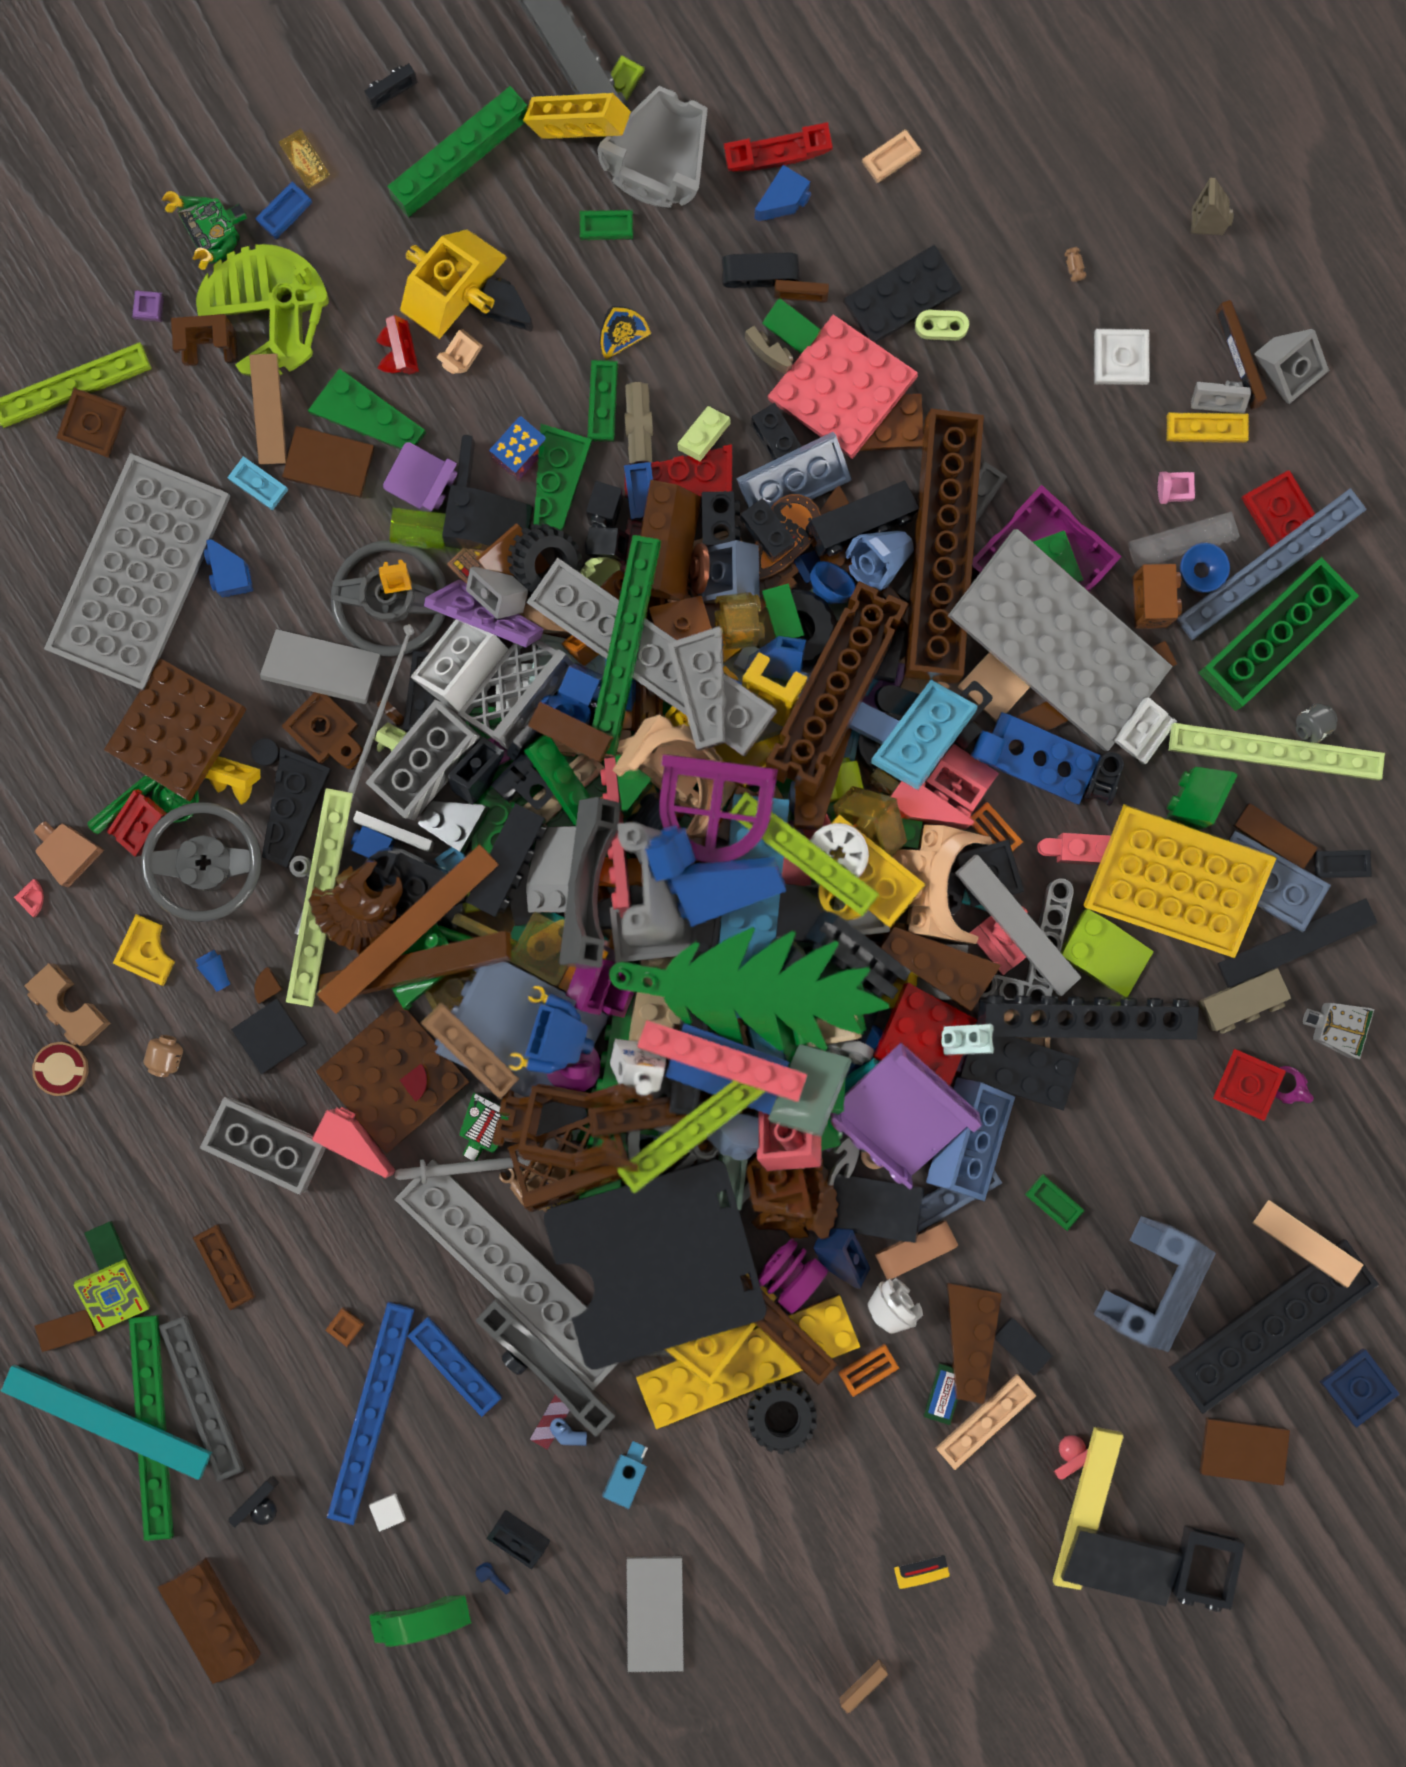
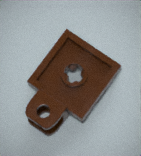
M314 692L281 726L320 764L331 755L343 767L352 770L358 764L363 752V748L350 736L359 725L325 694ZM317 720L319 722L326 720V730L324 732L319 731L316 733L314 731L316 729L314 723ZM351 750V754L346 756V753Z

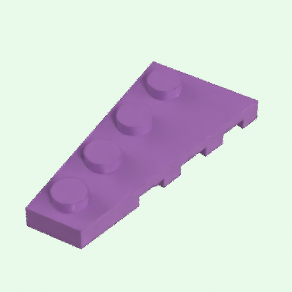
M460 579L425 598V607L523 647L531 645L541 639L543 635V628L519 614L500 619L494 617L466 591L467 584Z

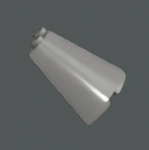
M658 86L631 112L622 136H607L600 142L598 157L603 170H609L614 176L612 181L621 190L642 202L660 207H671L673 203H679L681 206L687 204L695 197L699 188L707 107L693 100L682 102L674 91Z

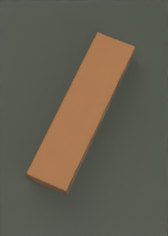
M278 353L249 355L258 461L259 464L286 463L287 456Z
M442 1003L421 1023L499 1099L519 1080Z

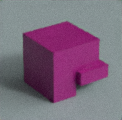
M602 958L601 968H576L566 993L567 997L576 1001L575 1008L596 1015H601V1012L604 1011L611 1015L625 1017L634 991L619 989L611 982L610 970L616 964L615 961ZM619 972L620 978L626 980L625 974Z

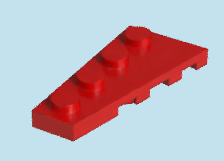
M732 444L723 446V448L709 450L701 461L691 456H678L663 462L651 463L653 480L677 484L700 496L701 499L702 492L732 491ZM625 478V498H628L626 478Z

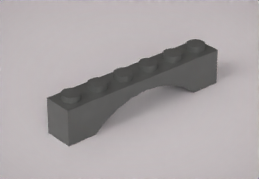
M599 797L579 800L559 960L560 965L580 969L601 968L604 937L598 918V885L605 855L618 831L621 803Z
M497 1298L475 1320L489 1335L531 1369L595 1437L615 1417L616 1410L595 1390H592Z

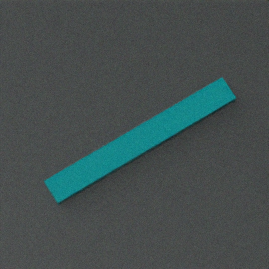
M15 1364L10 1367L1 1392L197 1480L202 1478L212 1452Z

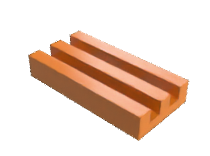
M986 802L969 817L974 821L971 825L972 828L979 835L990 837L975 820L979 818L999 842L1006 840L983 815V812L986 810L1014 841L1011 845L1013 852L1023 841L992 806Z
M884 1343L838 1373L852 1397L898 1370L899 1366ZM884 1352L886 1356L848 1379L846 1375ZM888 1361L890 1362L891 1366L854 1388L852 1386L854 1382Z

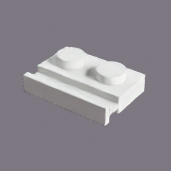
M1145 697L1117 734L1114 741L1130 755L1137 758L1141 764H1147L1170 732L1171 725L1177 721L1172 719L1153 700Z

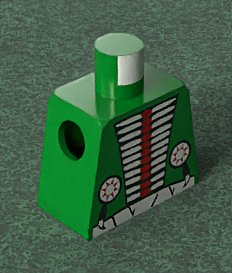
M477 1092L473 1093L459 1134L469 1140L462 1155L473 1161L479 1159L483 1149L494 1153L499 1148V1146L492 1144L497 1119H509V1117L499 1114L501 1105Z

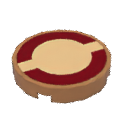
M55 1042L43 1047L38 1052L32 1065V1071L37 1086L45 1093L54 1096L70 1095L82 1087L86 1082L89 1067L86 1056L76 1045L67 1042Z

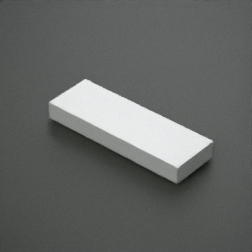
M356 811L353 818L354 822L429 853L434 848L435 843L429 839Z

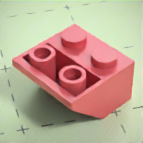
M953 744L927 780L925 787L931 792L935 790L941 792L949 799L947 803L955 808L961 806L972 814L999 773Z

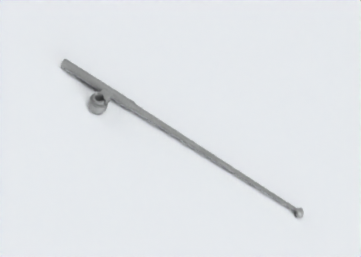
M410 624L403 628L406 634L348 789V792L353 793V796L409 637L414 634V629ZM296 856L290 862V871L296 877H309L312 861L305 856ZM300 862H303L304 869L302 871H300L299 869ZM302 913L295 930L297 935L299 934Z

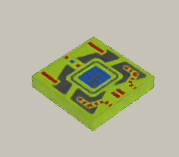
M126 1259L74 1282V1287L98 1332L142 1313L150 1307Z

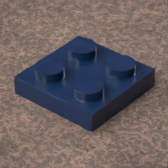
M1363 1348L1320 1381L1356 1428L1399 1395V1392L1367 1350Z

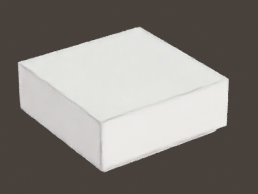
M396 1493L369 1505L379 1531L406 1520Z

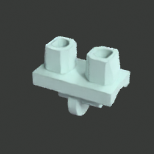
M993 1025L944 1027L942 1032L944 1054L994 1053L992 1044Z

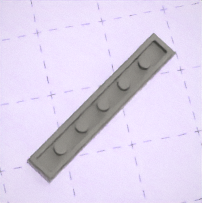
M974 855L955 873L1058 995L1062 996L1081 978L978 855Z

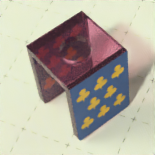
M520 416L492 446L489 452L492 460L519 482L539 459V447L545 442L546 438Z

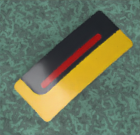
M944 1555L894 1568L900 1589L933 1582L950 1575Z

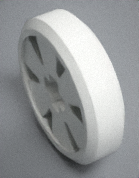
M835 823L822 827L812 836L810 841L832 858H834L830 855L832 850L837 851L838 847L843 848L842 853L846 854L845 858H839L837 862L859 878L868 863L869 851L866 841L859 831L849 825Z

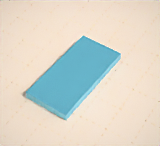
M930 680L873 756L872 764L919 790L977 711L978 705Z

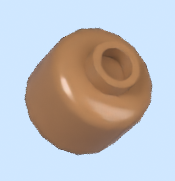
M160 1035V1038L149 1041L143 1063L148 1068L150 1074L159 1077H169V1074L177 1072L183 1048L176 1043L177 1039L175 1037Z

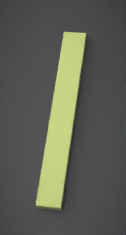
M1178 723L1171 725L1168 750L1372 780H1382L1385 753Z
M329 788L325 790L286 998L287 1003L313 1007L327 934L321 933L320 927L315 924V918L311 913L312 907L308 900L312 895L314 887L323 891L336 887L335 878L338 876L353 793Z

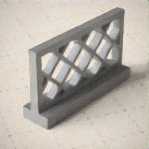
M540 640L532 643L533 652L520 655V649L523 646L513 643L458 713L460 718L498 741L507 750L512 741L529 724L538 703L549 694L553 696L560 688L569 666L573 664L566 653L559 649L555 650ZM553 656L546 665L539 667V657ZM534 659V668L522 671L521 662ZM516 663V673L504 676V669L508 665ZM535 675L531 685L523 687L522 678ZM517 680L518 689L505 692V682ZM499 684L500 694L487 697L489 688ZM518 696L516 704L506 709V699ZM500 701L501 710L488 713V703ZM482 705L483 715L469 716L474 707ZM501 717L502 721L494 731L491 730L489 720Z

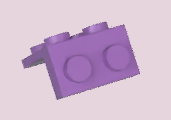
M407 442L404 444L383 483V488L385 491L429 515L433 508L436 510L440 508L445 498L441 494L445 485L450 487L457 476V472L454 471L457 463L448 458L444 462L416 445Z

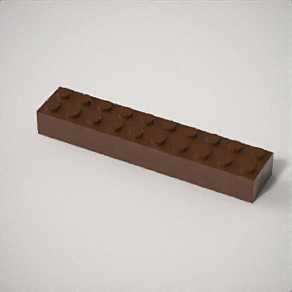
M931 408L925 418L918 495L919 510L917 511L903 678L957 684L964 676L967 632L949 618L948 615L971 586L984 415Z

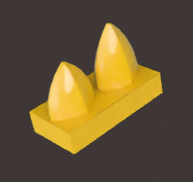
M218 756L205 778L209 779L218 793L222 792L227 785L232 786L237 800L243 805L250 797L252 785L260 780V769Z

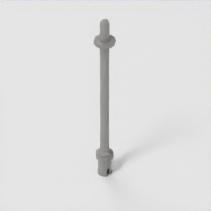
M520 1156L518 1157L520 1163L526 1166L529 1165L530 1161L522 1160ZM511 1157L426 1166L425 1161L420 1160L421 1167L398 1169L395 1171L394 1176L398 1180L422 1178L423 1185L427 1183V1177L514 1168Z

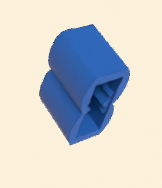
M677 825L666 827L661 830V835L650 839V844L645 847V852L656 881L676 877L684 871L685 867L691 865L696 860L685 827L679 829Z

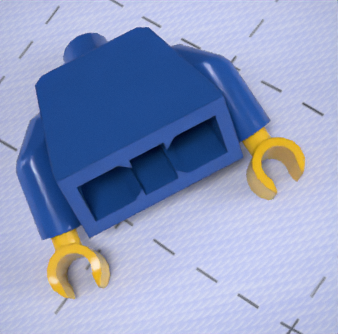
M540 986L532 987V989L538 990L541 993V998L536 1000L528 996V1000L534 1004L544 1002L545 1005L540 1004L525 1056H528L529 1059H524L522 1054L513 1052L510 1056L519 1057L521 1063L518 1066L509 1064V1067L513 1070L527 1067L528 1071L551 1074L564 1069L568 1063L576 1064L581 1053L585 1055L591 1054L594 1048V1041L586 1037L588 1026L580 1022L581 1016L573 1004L556 995H546Z

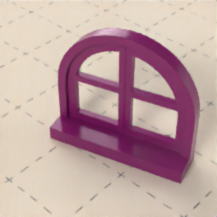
M669 754L662 756L661 766H664L660 795V816L663 827L677 825L678 829L681 828L675 811L709 816L705 846L699 845L689 838L697 860L712 863L730 861L745 855L761 841L771 819L777 769ZM678 774L714 779L710 810L675 806ZM724 781L760 785L756 817L720 812ZM719 818L754 822L749 832L740 841L728 847L716 848Z

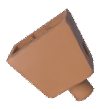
M45 821L34 831L43 841L36 849V853L61 886L70 887L104 851L102 847L65 824H60L54 829Z

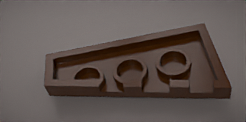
M896 927L892 928L880 947L913 974L969 1011L973 1010L1001 966L992 961Z
M946 1283L949 1299L948 1310L951 1325L950 1337L953 1352L955 1399L984 1404L1002 1294Z

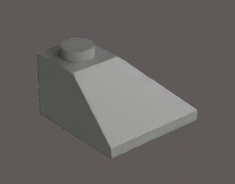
M1313 329L1274 337L1254 353L1261 374L1288 404L1329 371L1316 332Z

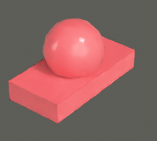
M1068 1435L1060 1441V1456L1067 1461V1463L1054 1470L1055 1475L1060 1480L1084 1466L1088 1449L1086 1450V1445L1080 1437Z

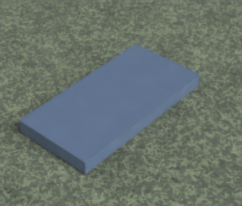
M834 432L736 478L748 508L762 498L771 508L780 498L789 494H801L812 500L852 480Z
M1234 831L1229 841L1276 857L1257 907L1295 929L1304 932L1331 885L1241 833Z

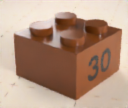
M1144 564L1133 575L1135 629L1167 628L1178 618V615H1181L1182 602L1181 599H1177V588H1180L1181 575L1180 572H1176V564Z

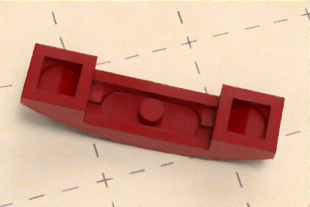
M828 122L802 127V132L754 142H750V138L724 143L728 171H753L780 167L811 159L833 150Z

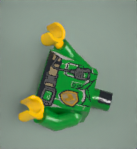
M173 191L166 192L162 201H169L171 203L166 205L165 210L168 213H172L178 207L179 211L177 212L197 247L192 259H201L198 267L205 270L208 263L214 264L220 259L222 261L227 260V254L234 251L237 241L240 239L234 225L247 219L240 203L225 211L219 198L178 196Z

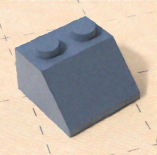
M735 540L707 547L710 566L709 577L705 591L702 594H698V596H702L704 603H741L760 599L758 545Z

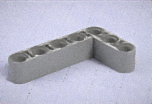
M1059 878L1050 882L1045 889L1038 927L1047 937L1053 940L1054 946L1061 953L1074 888L1068 880ZM1056 884H1060L1065 888L1066 894L1063 899L1057 898L1053 893V888ZM1050 911H1056L1059 914L1060 921L1057 925H1052L1048 922L1047 915ZM1029 962L1026 981L995 975L990 982L989 990L983 993L980 998L988 999V995L1005 996L1003 989L1008 983L1015 986L1016 995L1030 996L1031 992L1035 989L1039 990L1042 996H1051L1053 988L1044 978H1040L1036 974V968ZM1005 996V1000H1015V997L1009 999Z

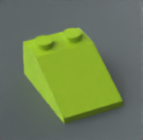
M1089 909L1081 912L1061 949V954L1072 967L1123 997H1128L1154 952L1112 922Z

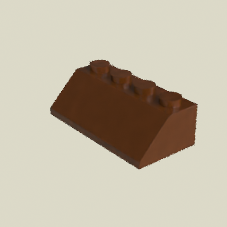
M650 480L640 533V536L660 539L662 541L650 596L680 601L685 599L701 497L677 484Z
M207 1558L202 1559L157 1587L212 1684L234 1676L257 1661L261 1652Z

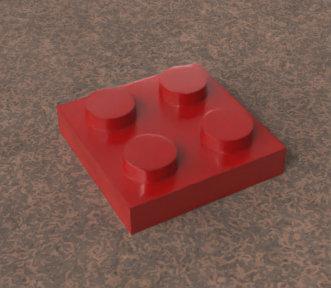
M1234 1049L1213 1096V1100L1265 1121L1286 1071Z

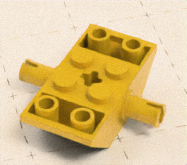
M467 229L441 236L428 253L424 252L417 245L410 247L415 251V254L408 249L406 259L417 265L407 278L400 311L408 318L440 339L469 303L473 304L483 313L490 311L485 305L492 309L494 299L483 293L481 289L487 283L488 278H491L507 259L500 251Z

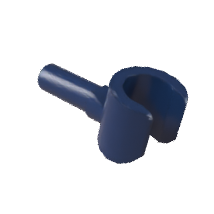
M485 1562L476 1567L475 1574L481 1583L490 1578L492 1583L505 1594L509 1593L510 1588L498 1578L490 1563Z

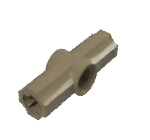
M632 382L625 385L627 405L625 427L626 438H628L629 463L630 465L646 462L652 463L651 436H653L652 412L649 409V388L646 383Z

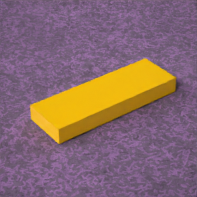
M1167 414V441L1247 442L1249 440V414Z

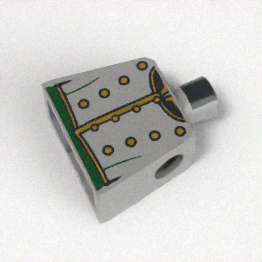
M1324 1003L1321 1012L1307 1009L1303 1017V1024L1316 1028L1313 1036L1314 1041L1350 1059H1360L1374 1009Z

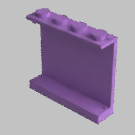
M902 1043L845 1093L844 1112L841 1114L831 1113V1123L837 1131H844L858 1149H864L870 1154L871 1159L877 1166H884L897 1183H903L909 1189L913 1187L911 1176L962 1130L968 1127L972 1132H975L982 1126L979 1112Z

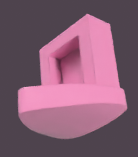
M1160 472L1158 477L1160 504L1174 501H1193L1195 499L1194 472Z

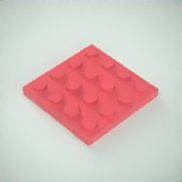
M832 315L814 342L807 346L792 365V369L783 376L771 391L768 399L820 437L834 432L842 452L853 459L917 379L918 372L835 315Z

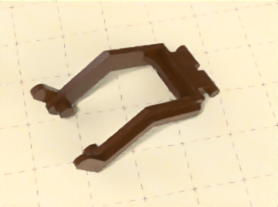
M623 1083L593 1093L537 1084L536 1086L532 1085L530 1097H514L515 1092L509 1090L502 1097L499 1114L507 1116L509 1119H497L492 1144L503 1146L504 1141L519 1143L518 1155H520L522 1160L578 1171L607 1163L629 1172H638L639 1165L622 1159V1151L616 1148L617 1142L604 1139L601 1146L571 1154L540 1148L535 1139L543 1105L549 1101L590 1109L610 1105L623 1107L625 1102L630 1099L651 1103L653 1095L649 1093L645 1095L639 1094L636 1088Z

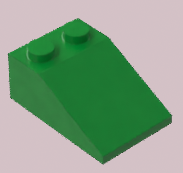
M1194 767L1189 772L1184 771L1178 782V785L1181 786L1177 796L1173 795L1166 807L1169 810L1166 818L1197 830L1213 825L1238 774L1202 767Z

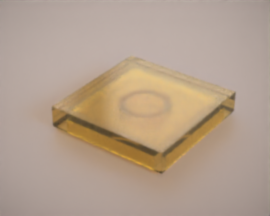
M459 913L455 914L452 923L480 936L497 933V931ZM511 938V950L516 952L520 943Z

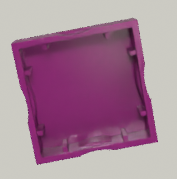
M1040 485L1016 511L1007 525L998 534L994 535L973 558L972 576L975 579L978 577L1014 529H1018L1032 542L1065 530L1083 577V581L1079 584L1088 592L1096 586L1121 556L1094 531L1083 526L1064 504L1045 487Z

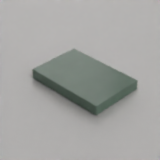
M799 1044L789 1069L807 1074L799 1101L795 1102L777 1096L768 1118L769 1121L821 1137L852 1062L850 1058Z

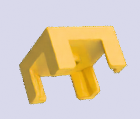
M758 653L743 676L742 686L776 709L777 712L771 721L784 727L798 700L797 698H799L798 696L806 685L807 677L794 672L787 685L783 687L761 676L770 662V658Z

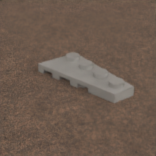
M716 627L667 643L695 746L698 751L725 743L722 628Z

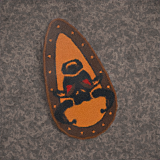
M789 494L780 498L771 507L772 511L794 538L795 545L794 548L773 563L759 546V580L772 577L784 570L814 541L815 537L809 538L805 527L811 519L821 514L818 506L810 498L801 494Z

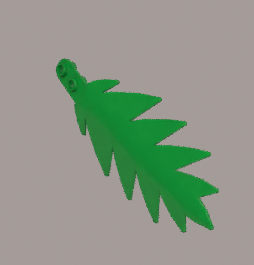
M750 927L727 938L699 956L691 964L690 962L699 947L698 942L681 951L666 969L618 962L610 970V980L617 988L664 997V1001L669 1009L687 1025H691L692 1020L687 1009L688 1007L694 1015L719 1035L744 1045L736 1016L737 1012L745 1023L779 1051H783L784 1046L776 1015L807 1041L822 1050H826L828 1048L814 1015L840 1029L860 1035L863 1033V1030L854 1015L868 1014L887 1009L890 1006L889 1003L877 996L857 988L870 972L869 967L845 970L817 981L838 947V941L813 951L780 973L796 935L795 931H791L753 956L740 969L739 967L754 934V927ZM619 972L625 974L626 980L620 978ZM645 977L651 978L653 984L649 985Z

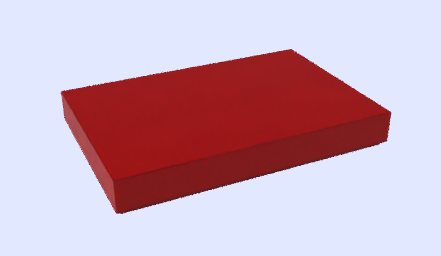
M1290 470L1241 497L1270 547H1273L1315 515L1314 510Z

